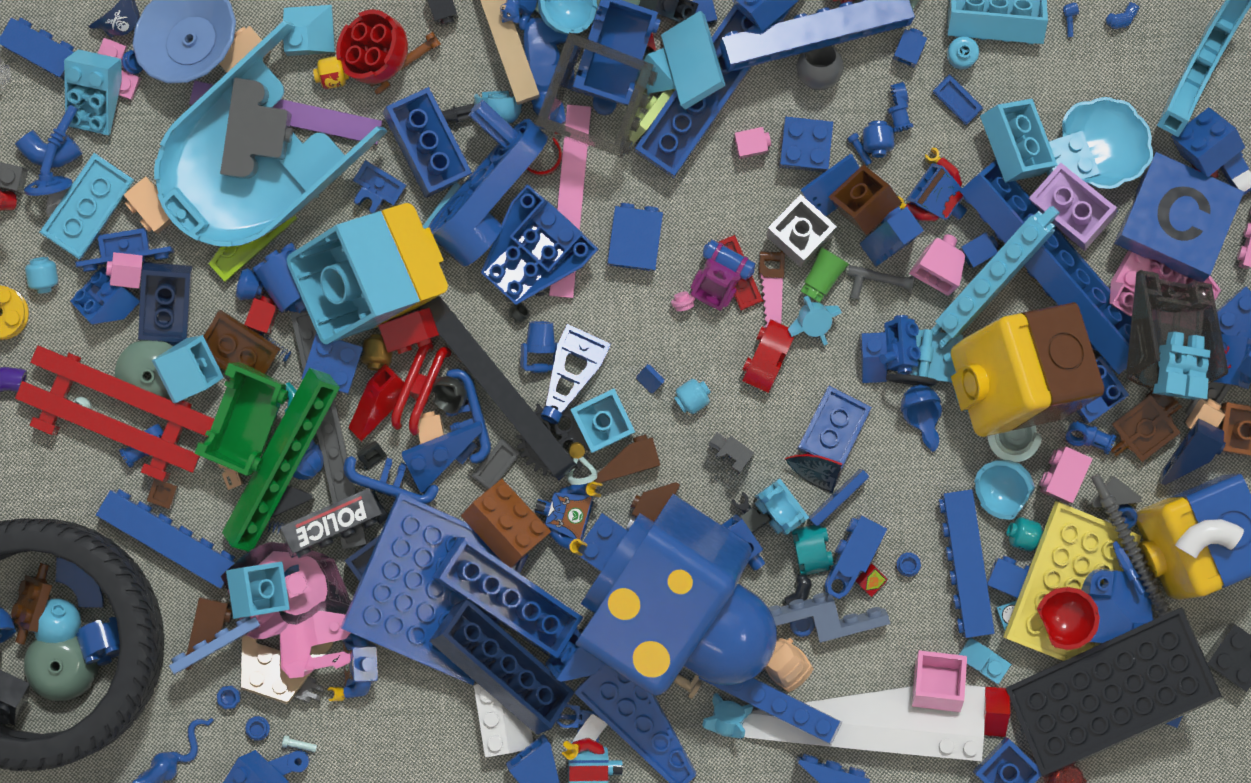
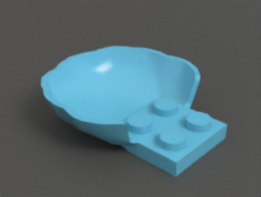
M1102 97L1074 104L1067 111L1063 119V137L1049 141L1057 164L1062 163L1088 185L1095 188L1112 189L1124 182L1132 181L1142 175L1153 159L1152 136L1148 124L1137 114L1136 109L1130 103L1110 97ZM1057 166L1047 171V175L1049 176Z

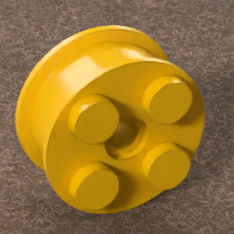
M0 285V310H3V314L0 316V340H7L16 337L24 330L29 318V308L26 300L19 292Z

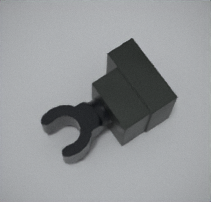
M742 492L745 502L737 504L732 499V504L744 513L740 518L743 519L753 534L769 523L770 519L766 513L759 514L754 507L751 508L748 503L747 494Z

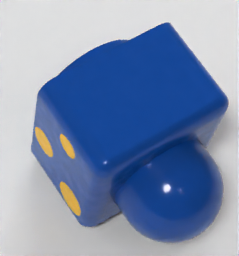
M672 494L654 522L639 513L580 604L594 614L575 644L648 693L660 695L670 688L683 667L709 682L720 685H736L754 678L764 670L774 654L777 629L773 615L767 605L757 595L738 583L751 557L749 543L675 494Z

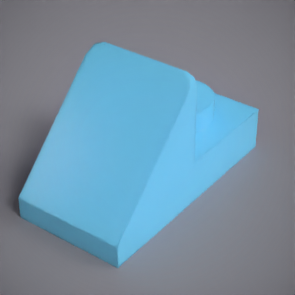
M971 637L959 653V655L967 656V664L997 684L1000 683L1011 666V663Z

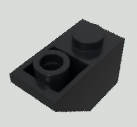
M640 0L639 6L656 11L658 15L679 23L694 15L699 5L690 0Z

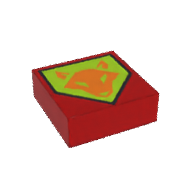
M871 563L866 572H863L855 582L872 597L888 579Z

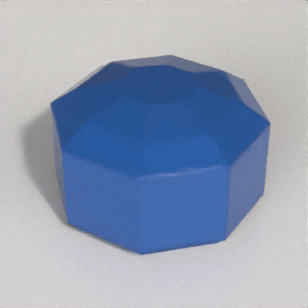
M233 685L223 686L217 693V702L224 709L235 708L241 701L240 691Z

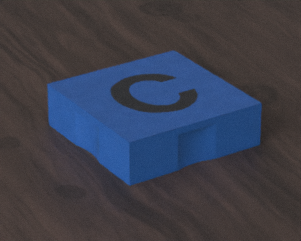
M1155 152L1150 165L1142 175L1136 190L1134 203L1124 218L1114 244L1144 258L1159 261L1171 270L1203 283L1211 275L1244 191L1211 176L1207 177L1198 170Z

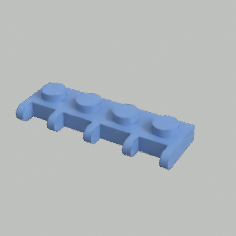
M244 617L236 622L238 627L229 631L228 628H225L214 635L216 639L210 643L204 640L193 646L194 652L187 656L184 652L171 659L173 663L169 665L172 673L176 675L187 667L260 627L256 617L252 619Z

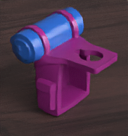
M712 239L704 246L703 257L707 260L703 270H699L692 281L691 295L721 311L731 303L735 296L737 282L740 279L747 280L753 275L755 262L727 248L721 242L718 243Z

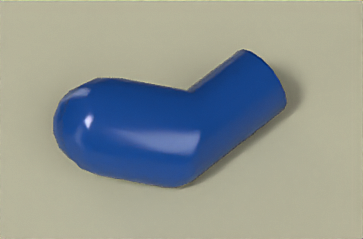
M1129 2L1124 13L1116 15L1110 13L1107 15L1106 24L1113 29L1128 27L1140 7L1135 3Z

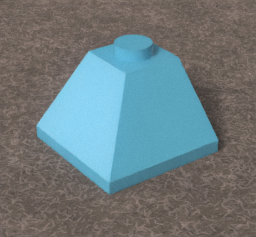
M332 5L284 8L283 21L285 20L295 25V28L283 38L284 52L287 56L335 53Z

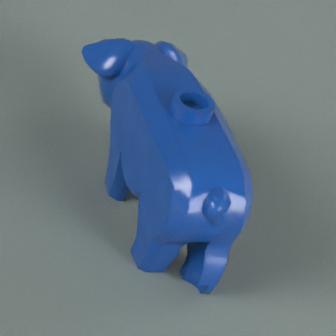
M530 17L523 34V46L540 94L539 98L531 100L532 107L538 116H544L553 120L558 128L565 123L566 117L563 103L557 93L564 89H572L575 75L574 66L560 64L559 50L556 45L566 42L572 43V34L566 35L555 32L545 24L542 18Z

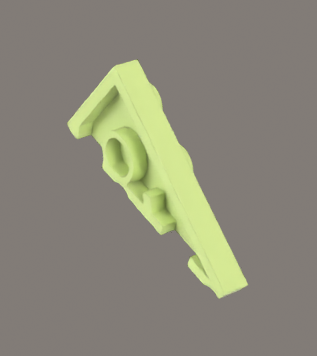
M675 89L662 91L657 98L653 96L645 105L647 111L645 114L641 112L632 123L635 125L634 128L623 140L622 143L630 148L644 134Z

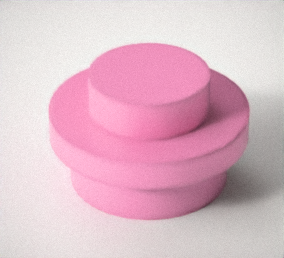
M684 291L674 295L675 298L671 301L676 311H685L694 307L693 301L695 297Z

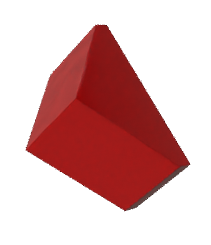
M985 686L984 735L1006 737L1010 718V696L1006 688Z

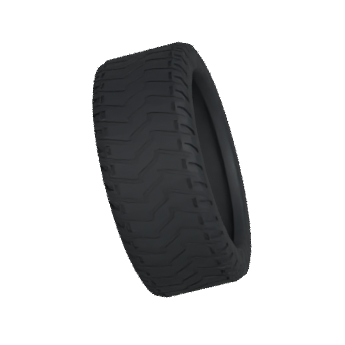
M21 518L0 521V561L18 553L34 551L53 554L74 563L91 576L107 596L117 620L120 641L117 670L107 693L95 709L72 728L59 732L39 734L18 731L0 723V769L34 772L58 768L96 753L117 740L121 734L133 725V722L137 720L145 709V705L148 704L160 676L164 657V628L158 600L154 595L149 580L145 577L139 565L115 542L91 528L74 522L58 519Z

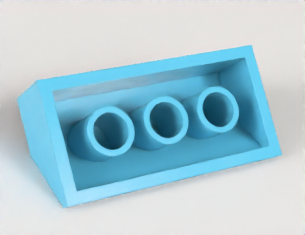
M949 0L948 36L1044 44L1048 23L1047 0Z

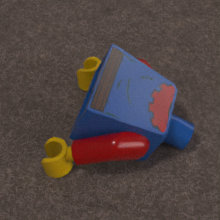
M931 148L936 157L929 158L925 154V161L931 164V166L907 197L906 201L909 202L908 204L898 196L902 202L900 209L908 207L915 219L919 221L935 222L939 218L946 220L950 215H953L956 219H961L965 215L967 208L959 203L963 198V194L959 191L962 189L963 184L959 171L947 159L939 157L937 148Z

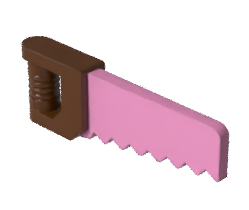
M782 250L780 252L760 251L759 273L761 279L764 280L762 282L764 287L762 292L765 294L763 300L766 302L763 306L766 308L764 313L767 315L765 317L767 322L765 327H767L770 319L781 324L782 287L785 253ZM764 261L780 262V269H769L764 265Z

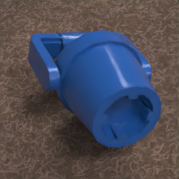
M529 322L526 343L521 344L520 366L523 370L532 371V373H547L548 370L553 369V365H548L547 363L527 365V352L553 353L554 364L558 343H555L553 322Z

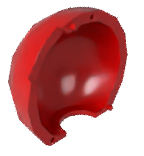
M1068 586L1054 589L1043 597L1037 607L1051 644L1055 648L1065 650L1081 648L1090 642L1098 631L1100 621L1098 607L1092 597L1081 589Z

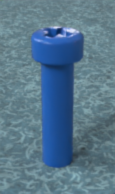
M854 133L847 140L853 144L867 166L872 163V160L859 141V135Z

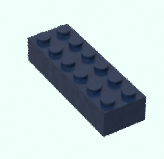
M465 599L452 607L429 641L537 735L553 727L575 693L563 681L557 680L547 667L469 599Z

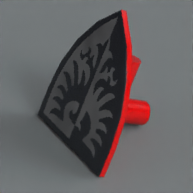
M810 454L793 455L785 458L791 469L805 481L830 493L834 492L842 463Z

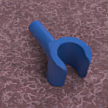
M1076 2L1067 4L1063 8L1067 22V37H1073L1072 16L1079 15V8Z

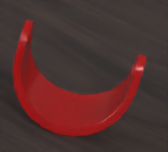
M552 138L559 150L557 163L551 169L542 172L528 167L526 169L528 172L543 177L553 174L559 168L562 161V151L555 138Z

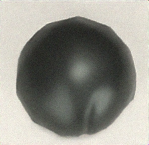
M443 376L437 378L433 384L431 393L434 392L435 394L433 401L435 406L450 414L458 413L467 399L466 388L461 381L450 376Z

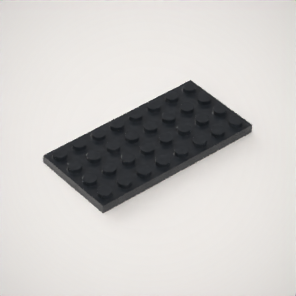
M1182 607L1006 687L1039 771L1044 778L1222 698Z

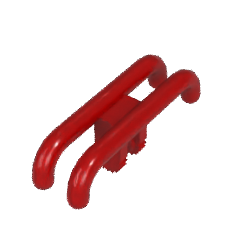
M430 343L419 347L392 412L391 424L395 430H399L402 427L401 416L411 394L414 400H416V404L410 416L409 431L413 436L419 434L420 417L429 400L433 384L445 357L451 356L450 348L444 346L437 351L429 372L425 376L419 374L427 352L433 351L434 345Z

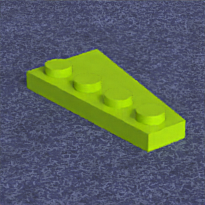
M293 216L270 233L250 243L238 246H220L209 265L224 282H227L298 218Z

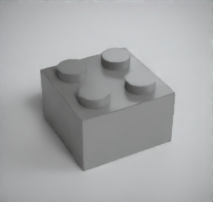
M800 195L769 226L766 237L802 268L834 235L837 226Z

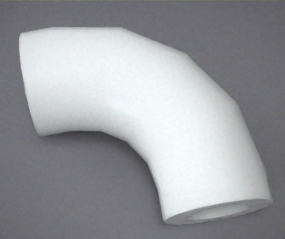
M1222 519L1204 520L1191 526L1178 539L1175 546L1194 558H1197L1202 549L1210 544H1219L1232 550L1240 541L1244 529Z

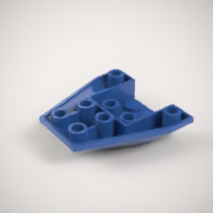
M527 184L511 202L501 224V232L491 247L481 273L515 305H518L581 269L599 249L559 210Z

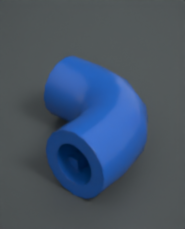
M32 130L15 143V146L33 164L42 166L48 144L43 142L37 133ZM69 135L63 138V142H60L61 147H57L51 168L62 167L83 154Z

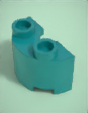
M809 525L795 528L791 531L800 575H811L829 571V566L834 565L831 551H826L825 542L829 541L826 527L821 528L820 525Z

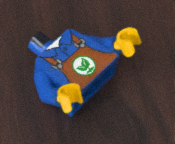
M592 481L588 484L563 487L559 490V493L554 492L551 502L538 499L534 513L547 516L545 525L551 531L549 535L555 542L578 556H583L579 552V547L581 545L587 546V543L583 542L594 497H601V494L595 492L597 486H602L601 483Z
M352 633L346 639H343V652L350 653L351 657L349 664L344 665L345 688L329 687L327 691H334V697L328 699L329 701H343L345 698L361 697L368 694L371 684L378 680L376 645Z

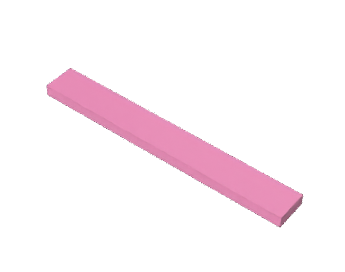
M567 105L557 210L580 230L591 107ZM576 271L551 285L549 296L573 298Z

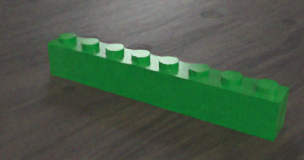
M312 368L308 369L261 458L263 461L259 471L252 474L222 531L231 547L248 552L255 548L340 389L330 374Z

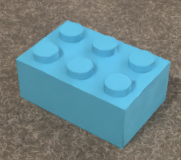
M1033 99L998 104L980 115L1005 183L1040 176L1058 165Z

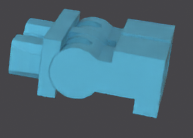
M1168 332L1166 345H1160L1159 377L1158 384H1154L1153 393L1191 400L1207 399L1209 378H1206V373L1209 367L1208 358H1210V350L1204 349V336L1189 335L1187 346H1183L1184 333Z

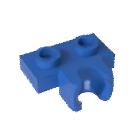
M365 160L353 179L355 183L362 186L354 199V203L361 205L365 199H371L370 212H378L384 200L395 206L407 185Z

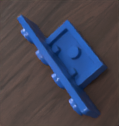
M146 228L98 235L101 258L75 263L77 268H83V272L98 270L97 266L106 265L107 261H112L113 252L141 255L142 263L148 257H154L155 260L167 259L169 254L175 252L171 246L150 250Z

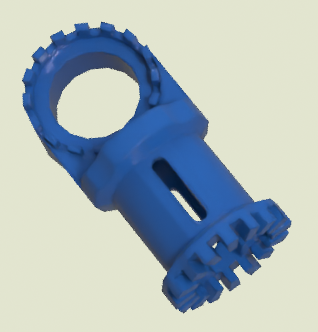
M904 82L890 85V90L893 89L891 93H894L892 97L895 106L888 108L887 112L891 114L894 133L903 131V128L904 131L906 128L907 130L913 128L914 125L910 123L907 113L909 99Z
M1079 421L1070 423L1066 433V440L1069 444L1073 446L1086 445L1088 447L1092 445L1103 450L1104 454H1109L1113 447L1111 444H1114L1116 438L1114 434L1108 435L1099 431L1096 426L1091 427L1083 422L1079 423ZM1080 431L1084 436L1077 438L1071 432Z
M156 424L144 432L161 438L164 431L159 424ZM132 447L119 449L121 456L124 457L123 459H127L125 462L130 468L144 456H151Z

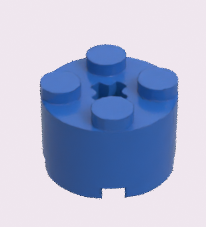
M110 617V622L102 623V620L94 621L81 627L78 630L79 633H76L86 664L97 662L98 666H103L111 663V658L119 656L120 641L116 617Z

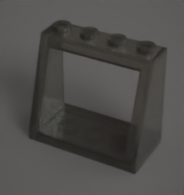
M569 32L535 125L541 130L623 159L624 154L628 155L633 144V141L630 140L632 132H637L641 118L638 116L641 108L645 109L648 104L650 95H647L649 86H654L658 76V72H655L656 67L651 63ZM581 48L641 71L614 144L555 122Z

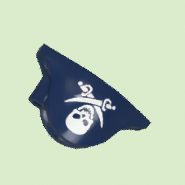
M120 0L110 11L88 27L90 29H102L110 39L115 35L123 36L130 33L140 18L135 0Z

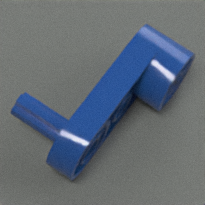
M484 100L474 105L469 116L498 144L440 209L428 226L435 241L463 267L470 265L481 257L498 237L502 225L489 211L543 150L548 136L530 119L523 120L514 128L511 127Z

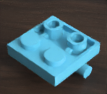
M919 330L916 336V343L920 349L921 356L918 359V366L912 368V373L909 375L930 377L936 379V381L952 383L951 376L956 371L950 352L954 345L963 340V335L954 337L946 347L941 349L938 344L947 333L939 332L936 337H933V330Z

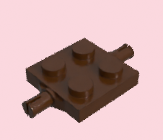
M1151 394L1112 423L1119 432L1122 441L1111 448V451L1117 457L1128 448L1137 455L1141 462L1146 460L1181 433L1171 417L1172 414L1182 408L1181 404L1175 399L1174 402L1164 408L1157 403Z
M40 563L37 575L34 577L25 575L24 580L19 585V597L11 610L12 620L18 624L19 628L15 640L16 643L25 645L28 632H38L39 619L45 610L52 585L46 581L50 565Z

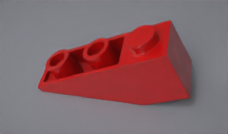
M384 364L368 381L348 427L360 441L370 434L394 409L403 387L404 381L387 364Z

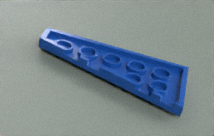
M607 665L601 671L598 670L595 675L588 676L575 689V694L669 783H689L696 776L697 772L655 695L648 693Z

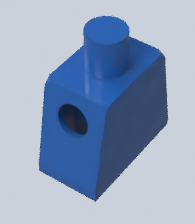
M734 515L722 524L723 527L749 543L751 557L748 564L753 571L761 568L765 564V561L759 554L763 548L743 519L738 515Z

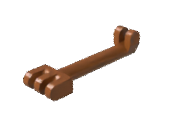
M433 32L425 37L426 42L407 54L405 63L400 71L431 49L434 50L441 45ZM385 81L374 92L376 95H379L390 88L391 85L388 81Z

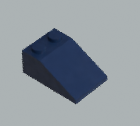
M144 262L141 270L138 340L180 343L187 338L193 266Z

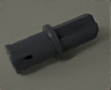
M474 103L455 107L454 105L452 109L441 112L447 124L455 122L459 124V121L472 119L469 113L474 107Z

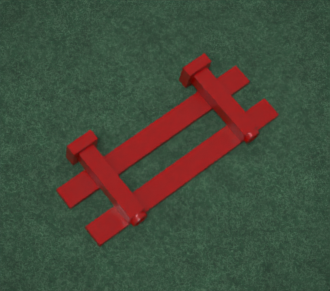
M37 345L30 363L56 373L57 377L50 392L22 381L15 399L42 410L40 417H33L29 426L57 436L60 427L55 424L58 417L94 431L153 456L150 464L144 463L141 473L163 482H167L171 474L166 471L169 463L189 472H194L200 456L194 454L195 452L178 446L177 442L184 427L206 436V431L211 430L214 418L191 409L192 404L187 401L181 400L173 403L169 399L82 364L80 362L82 358L68 352L66 357ZM73 381L168 420L162 437H156L66 399Z

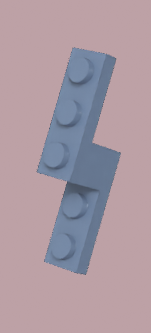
M827 593L816 594L812 599L805 601L803 599L793 600L789 603L790 605L782 607L778 605L768 607L773 615L776 626L812 616L820 643L890 624L885 608L880 607L870 608L866 613L859 615L855 613L848 614L839 620L833 596Z

